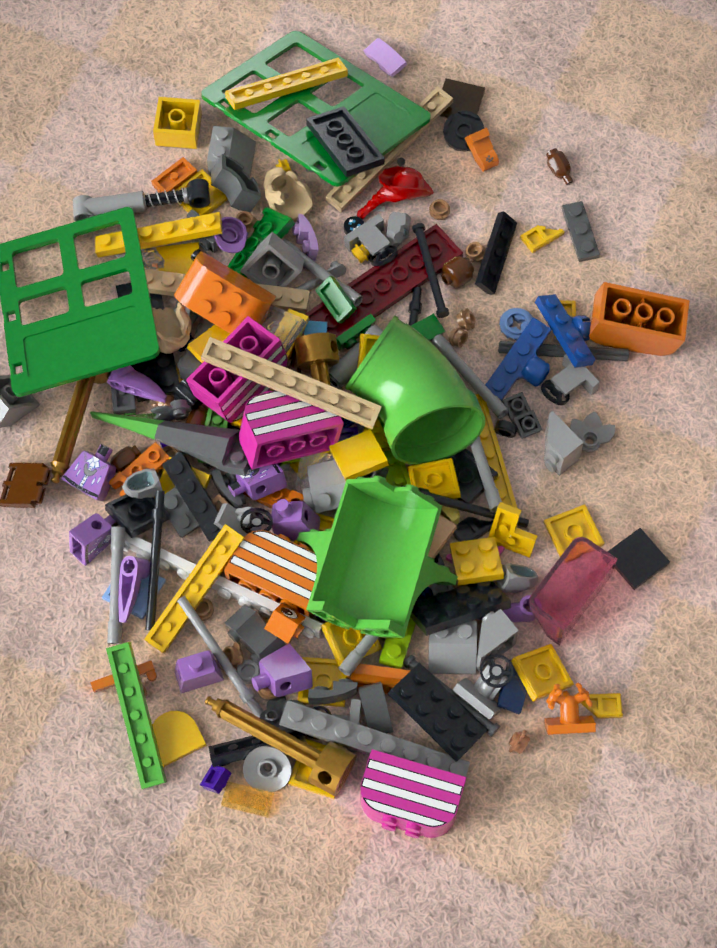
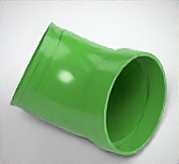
M395 315L370 349L345 389L350 390L357 397L382 406L378 416L385 424L384 433L393 456L398 461L417 465L446 459L464 450L479 437L485 426L484 413L476 395L467 389L465 383L448 359L426 337L409 324L399 320V317Z

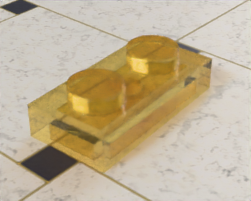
M227 781L221 806L268 818L275 794Z

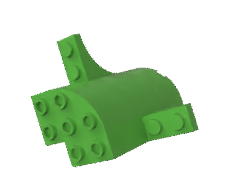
M381 476L347 479L332 528L325 529V531L311 529L309 532H299L297 538L298 542L314 550L317 559L316 579L306 610L327 622L348 630L352 628L360 630L362 634L377 637L404 638L413 606L422 591L433 583L437 585H456L458 576L451 573L448 567L436 564L435 560L428 556L442 505L435 502L432 496L421 493L419 488L414 485L407 484L405 487L393 486L387 483V479Z

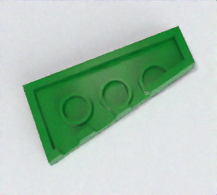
M265 207L262 211L264 216L260 221L257 220L253 226L254 231L250 237H247L245 247L241 252L234 255L227 267L247 278L241 272V269L257 246L271 232L282 239L295 225L292 218Z

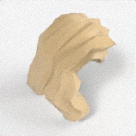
M282 167L267 171L263 187L269 207L292 218L293 221H297L298 214H303L304 216L309 214L310 210H312L313 202L308 185L301 182L294 172H285ZM284 193H289V199H284Z
M178 303L176 313L171 308L163 310L152 308L160 352L166 354L177 352L190 339L191 319L185 310V306Z

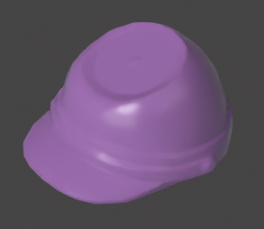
M223 217V234L214 235L216 243L225 252L238 253L245 247L248 236L246 226L237 218Z

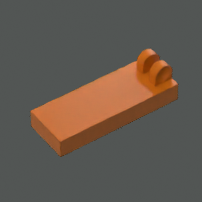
M152 660L137 665L140 676L146 674L149 681L157 679ZM112 674L90 682L94 693L115 686Z

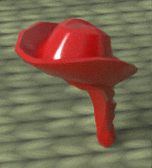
M402 166L387 168L379 175V183L383 186L372 196L367 205L358 210L357 217L365 218L379 204L384 202H398L405 199L413 200L415 198L428 197L434 194V191L424 180L423 175L414 168Z

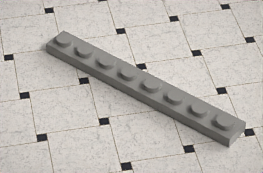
M289 700L285 704L279 724L369 756L371 749L464 777L467 775L470 764L469 761L463 759L455 762L448 754Z

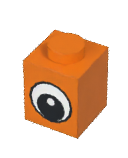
M281 603L273 611L264 629L289 643L294 637L298 639L305 629L302 624L306 617L286 604Z

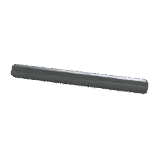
M500 341L498 352L507 354L515 342ZM542 344L536 355L564 357L566 353L561 345ZM588 346L596 360H629L628 349Z

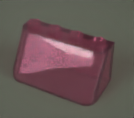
M585 537L575 538L529 599V608L546 636L559 646L611 578L618 560Z

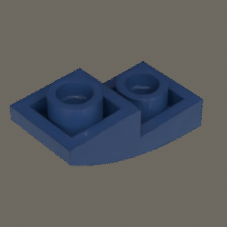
M508 663L506 664L505 671H511ZM513 667L514 672L511 681L500 689L497 707L520 714L527 690Z

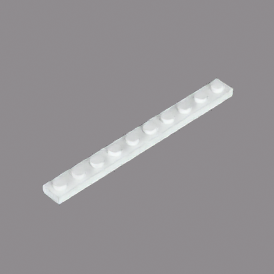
M125 532V548L123 551H134L137 557L149 560L151 558L152 544L138 537L131 538ZM161 548L159 568L166 571L170 568L176 571L180 578L186 580L196 564ZM220 575L211 587L218 591L217 594L225 599L232 597L238 600L240 606L245 604L250 608L253 607L259 610L258 613L268 619H270L273 611L280 605ZM305 616L306 618L302 624L305 629L302 635L308 638H313V636L320 638L323 632L320 626L322 623Z

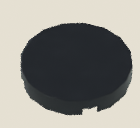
M464 110L458 111V113L450 115L444 123L443 135L445 142L456 151H470L465 137L484 129V124L475 113Z

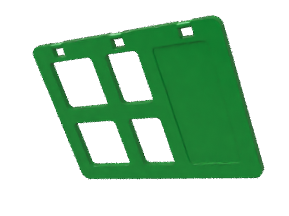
M291 31L201 91V97L204 101L213 107H217L225 115L261 139H265L273 147L336 187L344 185L358 174L346 177L308 126H305L292 136H287L270 125L269 122L295 104H302L317 115L344 106L384 156L428 124L431 119L430 112L300 31ZM293 47L303 49L322 62L339 57L348 69L347 78L362 87L337 105L330 106L312 94L326 84L324 83L281 96L257 113H252L246 108L234 110L226 99V95L223 94L251 75H257L263 80L281 75L267 64ZM225 102L229 107L226 108L221 103ZM272 133L276 138L273 139L268 134ZM319 164L325 169L321 171L316 166Z
M120 208L0 244V300L4 318L11 387L17 397L27 396L151 360L159 355L160 346L135 214L132 208ZM120 224L126 252L125 256L79 269L75 238ZM58 242L63 274L17 287L14 256ZM9 264V270L3 271L2 266ZM129 272L132 285L131 294L95 305L85 306L82 288L84 284ZM62 290L67 291L69 311L67 313L22 325L20 310L22 302ZM15 314L16 320L9 321V315ZM22 366L23 372L16 374L15 367Z

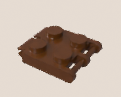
M9 463L8 468L10 470L6 481H3L2 484L4 488L0 497V506L35 508L36 505L42 504L46 488L42 485H48L52 470H49L50 468L44 463Z

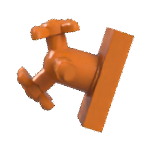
M581 683L575 684L579 693L574 696L570 695L568 691L559 689V684L554 685V690L551 691L546 702L551 710H553L555 702L560 704V717L544 718L545 729L548 735L596 732V723L592 715L579 716V703L585 700L589 708L593 705L589 692L582 687Z

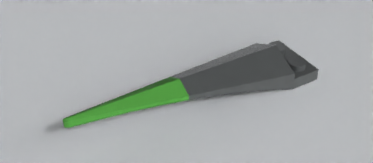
M90 412L92 418L157 440L224 472L246 476L250 468L239 441L240 430Z

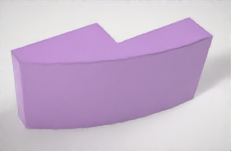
M377 38L363 50L368 58L376 62L380 69L391 77L395 76L407 65V62L380 38Z
M298 214L297 222L292 227V233L296 235L297 244H302L303 253H306L309 258L316 261L319 250L316 235L303 214Z

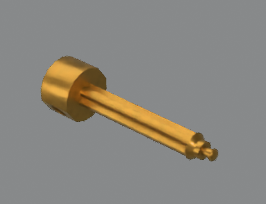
M313 333L295 339L294 344L298 368L311 370L313 379L331 386L328 367L334 366L340 361L336 335L332 333ZM328 454L324 461L334 459L332 454Z
M111 371L77 381L54 458L50 462L53 474L51 481L53 483H59L60 477L70 468L69 463L93 384L106 383Z
M208 696L205 700V704L212 706V711L216 713L218 718H222L312 768L308 781L333 796H336L342 789L357 758L355 754L331 741L321 752L235 705L229 699L222 700L217 698V700H214L211 696Z

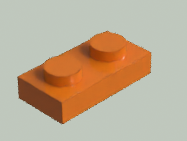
M182 157L151 181L152 186L159 193L164 192V190L166 192L173 191V189L176 190L197 173V169Z

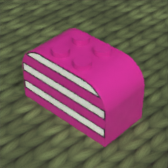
M249 316L223 341L226 344L283 367L287 366V354L281 340ZM205 361L186 379L193 395L228 422H236L241 419L249 399L270 389Z
M276 390L266 391L252 397L246 403L239 432V441L252 470L329 451L330 445L338 443L344 423L340 416Z
M371 749L361 782V806L364 813L371 820L382 824L381 827L386 830L396 831V828L404 830L405 835L412 838H419V836L428 838L440 837L446 834L455 822L466 777Z

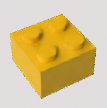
M170 97L158 98L153 128L156 146L197 149L202 118L200 100Z

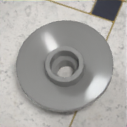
M272 746L257 747L245 758L243 764L244 778L257 791L276 792L282 789L290 779V760L285 753ZM270 763L272 769H265L264 764Z

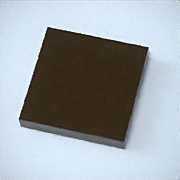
M445 78L442 90L453 98V103L440 116L448 118L450 115L462 110L471 111L477 115L485 87Z

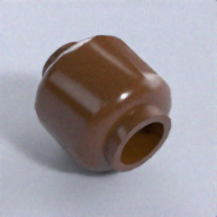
M456 256L442 266L443 274L441 278L447 286L459 288L473 278L474 267L468 258Z

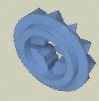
M521 308L507 310L500 318L501 333H504L507 339L510 337L517 341L533 318L532 315ZM513 319L517 323H522L520 326L521 330L517 327H511L513 326Z

